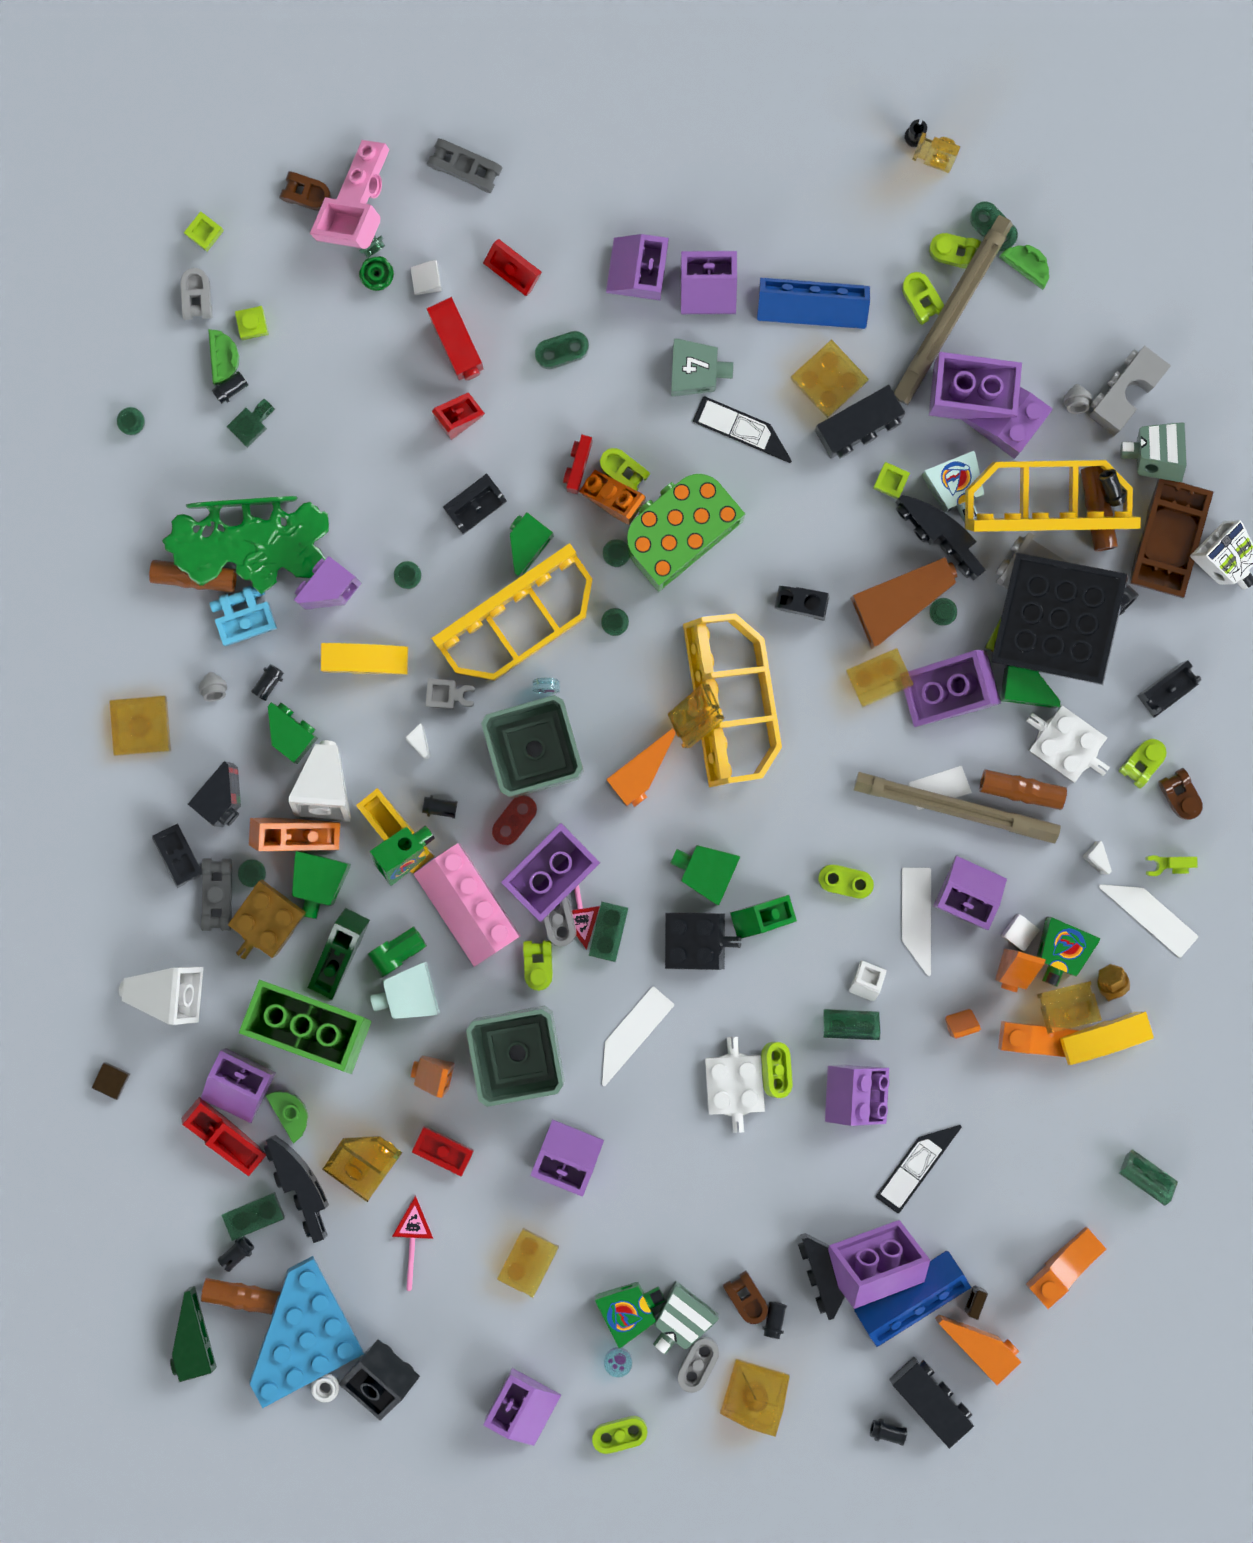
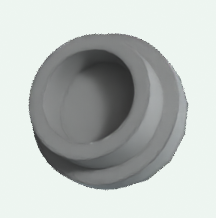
M1079 384L1074 385L1064 396V405L1067 407V411L1072 414L1087 412L1092 403L1090 392Z
M214 672L206 674L199 684V692L204 700L218 701L226 696L227 684L225 680Z

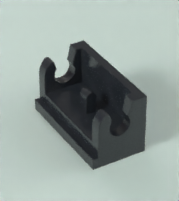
M486 473L444 505L443 508L464 535L506 503L507 500Z
M1189 660L1177 665L1137 695L1154 718L1199 685L1201 677L1193 674L1191 671L1193 666Z
M178 823L152 836L177 888L185 885L190 880L199 878L203 874Z

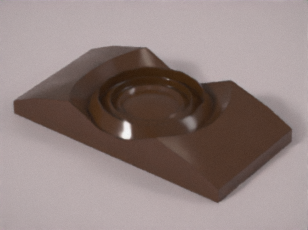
M1158 478L1147 510L1142 537L1135 553L1130 584L1179 598L1185 597L1194 565V560L1190 555L1199 547L1214 491L1182 482Z

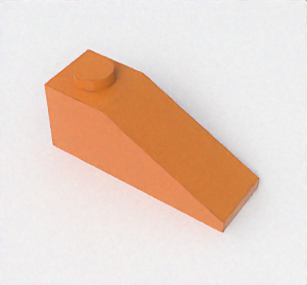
M673 728L606 779L626 806L632 803L636 807L647 798L645 792L649 790L676 734Z
M250 818L249 846L257 851L339 850L340 822L290 818Z
M1004 948L995 980L1002 982L1001 988L1017 993L1018 987L1026 990L1044 966L1046 959Z
M422 1055L419 1062L414 1061L411 1077L415 1078L414 1086L436 1097L443 1098L449 1090L455 1063Z
M942 1315L935 1317L938 1324L996 1385H999L1021 1363L1016 1356L1020 1351L1009 1339L1003 1342L997 1335Z

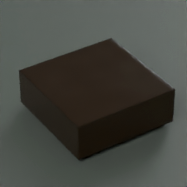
M104 1062L93 1083L92 1089L118 1100L130 1073Z
M976 1285L972 1288L964 1310L969 1317L978 1320L988 1293L984 1288Z

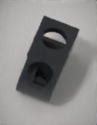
M779 586L774 608L825 621L829 593L799 587Z

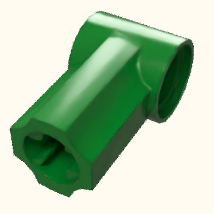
M413 926L392 941H386L367 955L381 977H384L400 967L403 961L423 950L427 945L415 926Z

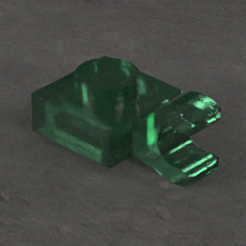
M263 399L253 412L245 408L226 427L248 448L267 429L262 422L273 413L275 408Z

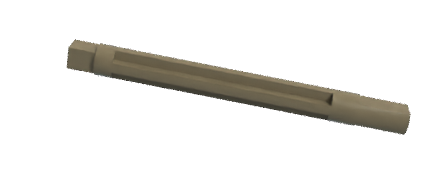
M998 215L993 226L988 230L894 390L895 396L901 403L905 405L910 403L1006 240L1005 237L1013 226L1011 220Z
M858 772L855 780L854 791L892 799L1005 829L1012 833L1055 844L1060 834L1061 826L1058 824L888 781L885 778Z

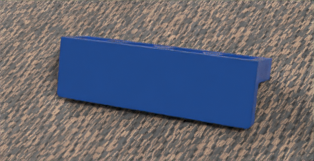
M760 278L758 321L859 329L867 327L870 307V286Z
M945 1251L930 1261L925 1282L855 1308L854 1312L876 1347L966 1292L971 1286L950 1252Z

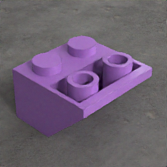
M645 234L615 237L606 293L661 301L669 238Z
M681 251V315L736 314L737 251Z
M328 556L326 560L321 559L312 570L314 575L308 582L303 581L295 591L297 596L294 601L306 610L345 605L362 583Z
M955 856L933 907L977 927L989 930L1001 904L1007 878Z
M225 1048L220 1050L207 1077L201 1099L252 1123L276 1072Z
M852 1065L828 1066L825 1122L848 1126L886 1124L888 1087L890 1083L889 1068Z
M552 1119L530 1176L583 1197L604 1140Z
M512 1368L489 1409L483 1426L507 1439L534 1446L561 1394Z

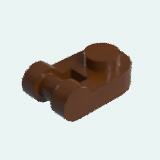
M288 171L286 188L282 189L279 196L281 200L287 203L320 211L325 197L331 198V193L325 183ZM298 186L304 187L301 195L296 193Z
M1184 768L1177 770L1171 778L1165 777L1158 781L1172 810L1179 818L1191 820L1200 815L1203 809L1202 800ZM1181 785L1184 792L1176 795L1174 788Z
M745 1270L739 1274L740 1278L732 1283L731 1281L723 1284V1287L741 1317L747 1323L758 1324L766 1319L768 1307L751 1276ZM747 1287L750 1294L741 1299L737 1292Z

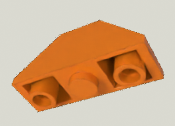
M597 470L592 472L579 490L583 496L627 525H630L639 512L638 510L645 504L646 499L642 493Z

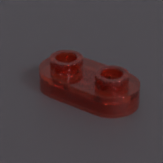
M523 795L514 798L492 828V835L499 844L511 845L519 839L536 816L537 805L535 801L529 796ZM520 804L528 806L526 814L522 815L518 812ZM504 826L511 828V834L507 837L501 834V828Z

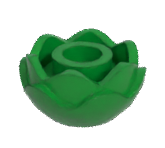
M381 256L367 258L363 262L359 271V277L366 288L380 291L391 284L394 270L386 258ZM375 272H379V276H375Z

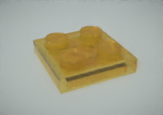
M832 339L790 378L827 419L869 381L865 374Z
M167 696L109 700L114 756L171 751Z

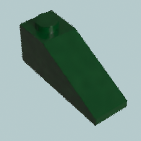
M347 908L343 910L333 925L307 988L333 1000L362 941L370 919Z
M195 1286L189 1287L184 1292L172 1359H170L172 1373L174 1376H178L179 1382L211 1374L217 1368Z

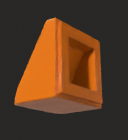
M971 1009L945 1017L950 1036L955 1039L981 1030Z

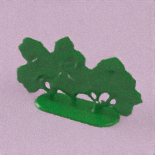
M297 496L197 502L186 504V507L189 509H208L209 515L200 522L195 521L186 514L177 515L171 521V534L165 537L162 542L165 544V550L173 553L174 565L181 571L188 573L190 579L199 586L217 578L227 562H233L236 564V573L244 580H251L252 586L260 594H263L277 583L276 577L281 567L291 572L296 578H311L314 575L312 572L314 566L319 560H326L322 551L314 546V542L329 532V519L327 512H320L318 507L311 502L303 503L295 512L290 514L281 509L280 503L294 502L298 499ZM273 505V511L269 520L253 517L250 513V506ZM242 506L244 520L240 525L228 526L219 519L221 508ZM280 517L286 519V526L281 525ZM211 522H214V530L211 535L203 537L202 532L205 526H211ZM219 524L225 529L224 532L218 530ZM199 525L200 529L198 532H194L193 527Z

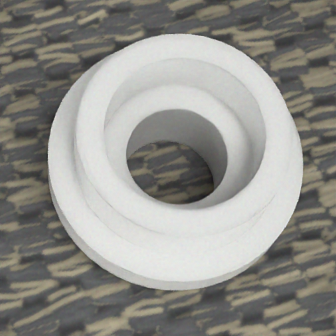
M326 1374L312 1382V1395L320 1402H330L339 1393V1382L335 1376ZM328 1383L331 1387L330 1391H323L321 1384Z

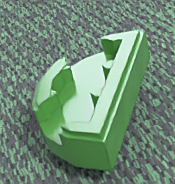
M1018 245L1009 247L999 256L1000 259L1042 290L1045 288L1049 280V267L1047 258L1039 249L1030 245Z
M208 329L212 381L215 386L216 383L219 385L235 374L239 366L240 356L236 344L229 336L219 330Z
M275 1091L265 1095L294 1144L303 1136L307 1127L308 1112L305 1104L298 1096L289 1092Z

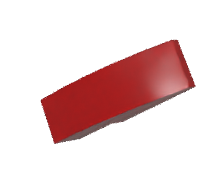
M198 1097L181 1118L183 1126L204 1140L206 1146L248 1177L266 1157V1153L253 1140L214 1107L202 1100L201 1097Z

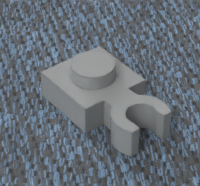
M428 678L426 707L454 709L455 701H459L466 707L474 706L473 701H466L463 696L466 691H475V687L465 685L460 689H456V681Z

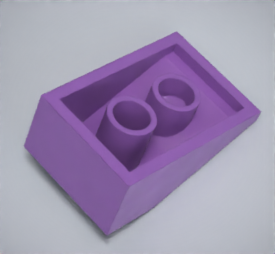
M939 352L933 365L928 416L952 419L1017 417L1022 362Z
M1020 387L1017 417L961 420L1015 459L1053 409L1034 394Z
M974 650L900 674L914 727L1001 704L987 650Z

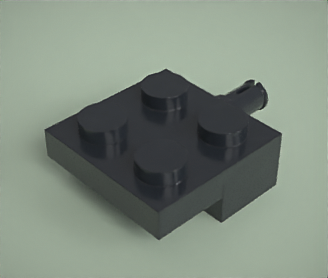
M665 913V969L722 970L725 969V947L741 948V943H731V941H741V936H725V913Z

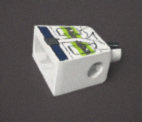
M1241 520L1223 521L1190 557L1218 584L1238 583L1241 589L1244 590L1253 585V575L1249 571L1253 566V543Z

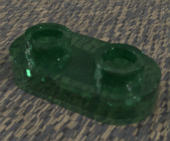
M983 201L976 204L972 209L970 223L984 238L998 215L1003 217L1005 215L994 204ZM979 215H986L988 217V221H980ZM1014 225L1006 236L1007 241L1003 243L999 251H1005L1016 243L1018 232Z
M571 331L540 342L535 349V358L542 368L554 369L583 359L588 353L589 342L583 333ZM573 343H578L580 345V349L578 351H572L570 349V346ZM552 352L554 357L551 360H547L544 358V354Z

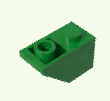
M271 702L268 705L272 746L293 763L298 764L318 738L313 734L316 729L303 719L300 723L291 717L294 712L282 702L278 706Z

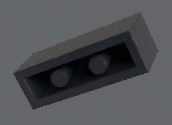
M887 385L816 425L815 432L829 457L833 458L838 455L839 459L854 451L852 448L854 445L860 442L866 445L878 437L877 432L885 428L888 432L901 425L900 419L904 417L905 411L890 385Z
M913 1357L889 1380L892 1386L950 1449L974 1427L969 1419L973 1414L962 1402L957 1405L952 1400L951 1396L954 1393L943 1381L939 1384L932 1377L935 1372L925 1360L919 1363Z

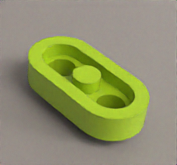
M827 865L820 870L818 875V882L822 889L848 897L866 898L872 893L874 888L873 879L868 873L839 865ZM831 873H835L838 876L835 884H831L828 881V876ZM859 879L865 883V887L862 890H858L855 887V882Z
M769 1042L761 1051L763 1088L765 1093L772 1098H785L790 1094L793 1087L790 1051L784 1043ZM774 1080H776V1082H777V1085H776L775 1088H774Z
M629 1416L600 1424L595 1428L592 1435L593 1446L602 1454H611L637 1447L643 1444L647 1438V1425L638 1416ZM630 1426H637L639 1431L636 1434H631L628 1429ZM609 1433L612 1436L611 1440L603 1441L601 1438L602 1434Z

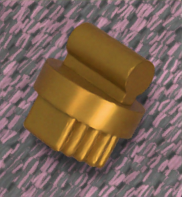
M1109 964L1099 970L1097 985L1100 993L1108 1002L1124 996L1130 990V980L1122 967Z

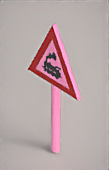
M578 885L574 889L577 909L572 910L576 926V936L587 950L600 906L583 908Z
M416 1195L392 1237L410 1238L407 1291L412 1290L415 1238L434 1239Z

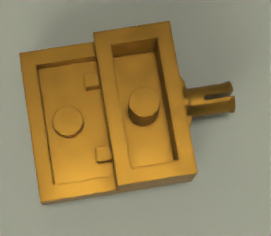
M261 879L228 924L245 940L238 951H236V954L238 956L241 955L240 958L246 959L255 947L271 958L275 957L294 933V929L306 912Z

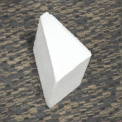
M437 260L411 267L415 295L442 291Z
M420 723L406 736V740L423 758L428 759L430 752L424 726Z
M1096 841L1083 855V858L1100 874L1109 875L1112 870L1102 841Z
M1016 914L1001 937L1022 952H1025L1040 929L1021 914Z
M861 960L849 992L870 1001H875L880 994L887 970Z

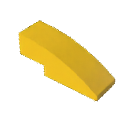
M321 643V671L323 673L408 675V647Z
M378 788L356 805L384 841L405 827L412 834L415 833ZM427 846L423 847L426 858L410 871L414 874L434 857Z
M1131 1012L1114 1020L1102 1021L1060 1038L1067 1064L1073 1065L1154 1039L1147 1013Z

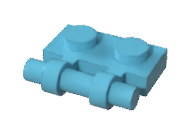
M250 585L244 587L241 592L229 596L224 594L219 596L218 600L209 602L213 613L223 609L225 615L215 619L223 646L226 647L278 629L269 603L257 604L256 598L266 595L265 592L260 594ZM247 602L248 608L234 613L232 606Z

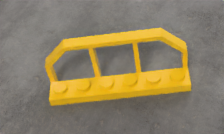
M1106 460L992 462L965 490V529L973 532L1140 529L1141 517L1132 516L1133 488L1118 472L1117 477L1121 488L1126 490L1127 493L1126 501L1123 503V511H1114V516H1104L1103 511L1087 512V517H1078L1079 466H1100L1104 471L1114 469ZM1020 467V513H1004V518H994L993 513H978L977 519H973L974 493L998 468ZM1029 467H1069V512H1059V517H1049L1048 512H1033L1032 518H1028Z
M569 543L431 639L456 674L495 681L586 619L593 578ZM572 564H575L586 579L581 611L578 616L559 628L531 587L535 584L538 587L544 585L552 578L550 574L558 568L563 571ZM529 594L554 632L518 656L492 618L503 613L506 610L505 605L510 601L519 602ZM484 619L487 620L514 659L495 673L460 668L447 651L460 642L459 636L467 631L469 634H472L483 626L481 621Z
M736 613L701 617L684 623L683 630L709 787L762 779L782 748L765 640ZM729 622L753 643L757 667L714 672V658L709 645L710 632L706 624ZM758 674L765 716L722 722L723 713L718 701L719 688L715 679ZM766 723L770 748L755 772L750 775L731 777L732 768L728 763L726 750L728 744L723 728Z

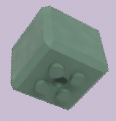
M553 695L485 715L481 725L500 792L513 799L580 779L584 769L563 699ZM532 741L541 743L543 748L542 753L537 757L529 756L526 751L527 745Z
M545 1005L478 1017L466 1029L478 1101L486 1107L555 1095L563 1087L565 1077L553 1011ZM514 1045L522 1046L526 1051L525 1058L520 1061L513 1060L510 1056L511 1047Z

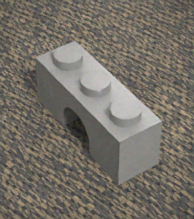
M1146 346L1139 352L1134 349L1124 361L1127 367L1122 374L1117 371L1107 383L1111 388L1105 395L1100 392L1090 405L1094 409L1089 414V417L1114 436L1121 431L1137 410L1126 399V387L1136 385L1149 393L1171 367L1170 364Z

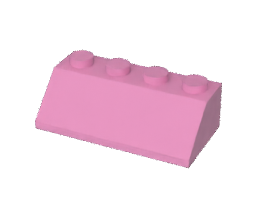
M460 843L443 852L414 873L419 884L474 967L520 937L513 923Z

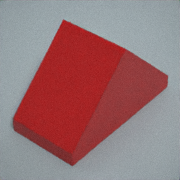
M469 392L432 410L435 420L451 440L485 414Z

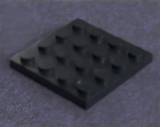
M1016 553L991 662L1103 685L1128 574Z

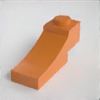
M1001 1021L998 1049L1026 1054L1065 1057L1060 1038L1080 1030Z
M1085 1227L1044 1263L1046 1266L1029 1280L1026 1285L1043 1305L1049 1309L1069 1291L1068 1289L1078 1277L1107 1249L1089 1228Z

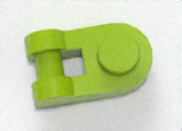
M940 233L932 239L929 245V253L939 263L966 269L979 248L981 241L975 238ZM958 248L966 249L964 256L956 255Z
M913 272L906 276L902 284L903 295L912 308L917 321L923 325L929 321V317L940 314L944 303L925 274ZM927 297L931 304L924 308L920 301Z
M618 448L607 449L600 458L601 469L607 476L636 491L639 490L637 486L641 481H646L650 476L648 470ZM627 468L634 472L629 480L623 476Z
M1157 739L1143 741L1118 771L1124 776L1128 775L1134 780L1133 784L1141 789L1164 762L1167 754L1165 745ZM1138 761L1146 767L1142 772L1135 768Z
M543 940V943L523 941L526 984L533 990H544L551 984L553 978L552 942L550 940ZM543 954L544 962L533 963V955Z

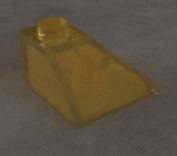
M380 1136L343 1138L322 1170L368 1202L403 1152Z
M736 1359L720 1414L748 1429L776 1437L784 1410L790 1375Z

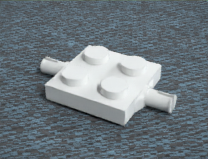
M1061 705L1053 717L1046 721L1034 714V712L1029 715L1034 720L1029 717L1027 718L1026 722L1039 730L1037 739L1029 751L1075 783L1082 772L1089 767L1102 776L1106 774L1103 769L1109 770L1110 766L1096 758L1099 749L1108 737Z
M734 1036L733 1047L732 1037H726L728 1054L721 1057L705 1058L709 1115L725 1114L732 1116V1132H738V1122L739 1133L744 1132L743 1115L750 1112H765L761 1055L739 1053L738 1037Z

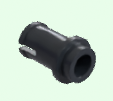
M920 119L914 120L905 132V142L911 147H920L926 140L928 127L923 120L921 124H918Z
M238 371L220 385L216 383L212 392L221 404L225 401L228 403L230 402L229 398L249 385Z
M1108 469L1100 473L1099 480L1106 494L1104 497L1105 502L1109 503L1112 507L1123 504L1126 501L1127 493L1126 490L1121 488L1116 470Z
M272 664L268 668L264 667V674L254 689L251 690L257 696L262 688L265 687L259 697L264 701H267L268 696L277 683L283 681L282 676L284 672Z
M430 795V797H424L422 813L427 814V817H430V814L455 819L458 801L433 798V795Z
M245 1236L241 1239L237 1238L235 1244L218 1258L219 1264L222 1267L226 1264L227 1266L224 1269L230 1272L243 1258L252 1255L254 1245Z
M769 1301L766 1324L762 1326L764 1336L780 1339L781 1334H784L782 1325L787 1305Z
M883 1419L873 1420L870 1428V1437H874L875 1441L882 1439L903 1446L907 1437V1428L884 1423Z

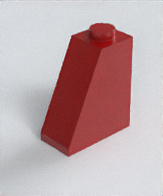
M447 298L426 308L431 323L458 379L462 380L465 378V381L479 376L480 371L484 369L483 364L453 298Z

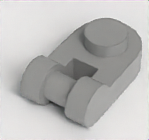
M198 268L188 269L181 277V302L184 320L193 319L194 316H202L203 319L212 318L210 281L204 271ZM192 298H201V305H192Z

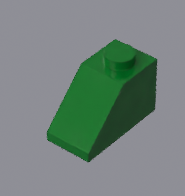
M527 512L523 517L517 516L510 526L512 530L510 541L514 573L517 578L527 572L554 537L551 530Z
M1012 666L1004 668L1000 698L1002 702L1048 708L1060 707V699L1039 672Z
M789 895L730 912L736 936H741V939L797 922Z

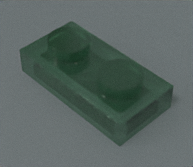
M601 901L589 956L616 962L628 907Z
M823 1009V1038L880 1040L879 1012Z
M1133 1149L1126 1154L1119 1174L1164 1206L1172 1201L1178 1181Z
M273 1192L223 1213L222 1218L233 1241L285 1219V1215L276 1193Z

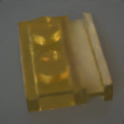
M922 132L912 160L916 161L917 158L925 160V165L950 173L961 146L956 145L955 141L947 137H934L933 140L925 138L926 133Z
M897 648L846 670L862 708L914 685Z
M701 684L668 713L677 737H681L683 741L681 744L682 748H691L725 719L718 711L720 707L709 684Z
M1091 981L1037 994L1042 1006L1040 1008L1048 1034L1102 1021L1095 994H1092Z
M522 1228L497 1280L533 1298L559 1246Z

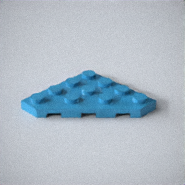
M314 1256L287 1269L281 1293L276 1301L269 1328L263 1339L257 1363L251 1374L250 1386L262 1408L364 1354Z

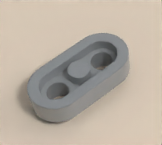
M567 896L560 902V909H553L544 918L548 938L556 946H566L576 937V926ZM561 926L567 929V935L564 937L558 933V929Z
M700 1337L691 1345L678 1371V1383L683 1390L693 1393L701 1390L705 1385L719 1357L718 1346L713 1339ZM701 1347H708L710 1352L707 1355H701L699 1353ZM695 1372L697 1374L696 1379H687V1373Z

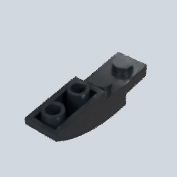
M902 495L895 502L898 506L896 511L905 521L909 519L915 526L913 531L922 542L927 541L929 545L939 538L941 549L949 557L954 556L959 563L957 565L959 571L966 578L971 577L974 581L986 571L969 550L977 541L956 520L938 508L916 498Z
M276 1135L269 1137L266 1140L267 1145L264 1146V1150L269 1162L273 1161L276 1172L273 1175L277 1187H282L284 1193L295 1190L296 1194L293 1195L297 1210H302L306 1220L302 1222L306 1236L308 1238L311 1237L313 1243L324 1240L328 1234L320 1211L326 1209L329 1203L321 1185L307 1163L293 1148Z

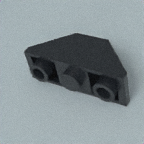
M806 1233L801 1234L802 1243H799L798 1247L802 1259H808L811 1269L806 1272L811 1287L817 1286L820 1294L819 1297L815 1298L820 1314L826 1313L828 1320L834 1319L845 1296L837 1284L828 1251L829 1245Z

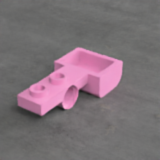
M361 141L337 199L325 197L310 232L316 241L362 249L370 246L380 224V215L372 205L367 204L369 198H377L382 189V179L379 173L390 150L385 143Z

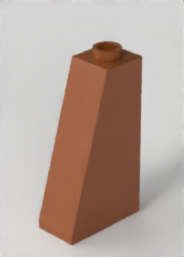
M946 557L854 594L850 598L871 649L879 646L956 583L955 578L958 576L952 562L948 563Z

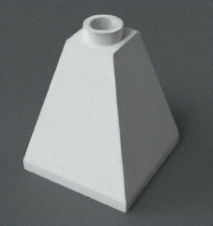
M323 740L320 741V744L314 745L289 796V804L295 818L350 822L351 814L341 757L335 742Z
M174 967L124 978L119 986V995L122 997L123 1002L167 1024L198 1023L204 967Z

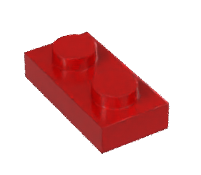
M500 239L492 244L483 261L484 265L525 296L531 293L542 271Z
M581 434L580 441H574L571 451V457L575 458L572 468L567 467L563 483L567 484L566 488L569 493L578 495L593 443L590 436Z
M426 1126L423 1127L412 1150V1153L461 1177L474 1152L473 1149Z

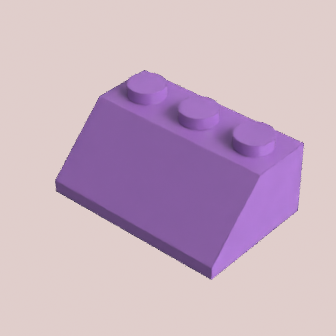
M560 823L501 883L541 922L600 862Z
M900 1220L829 1245L828 1248L838 1287L854 1309L925 1282L930 1263L929 1257Z

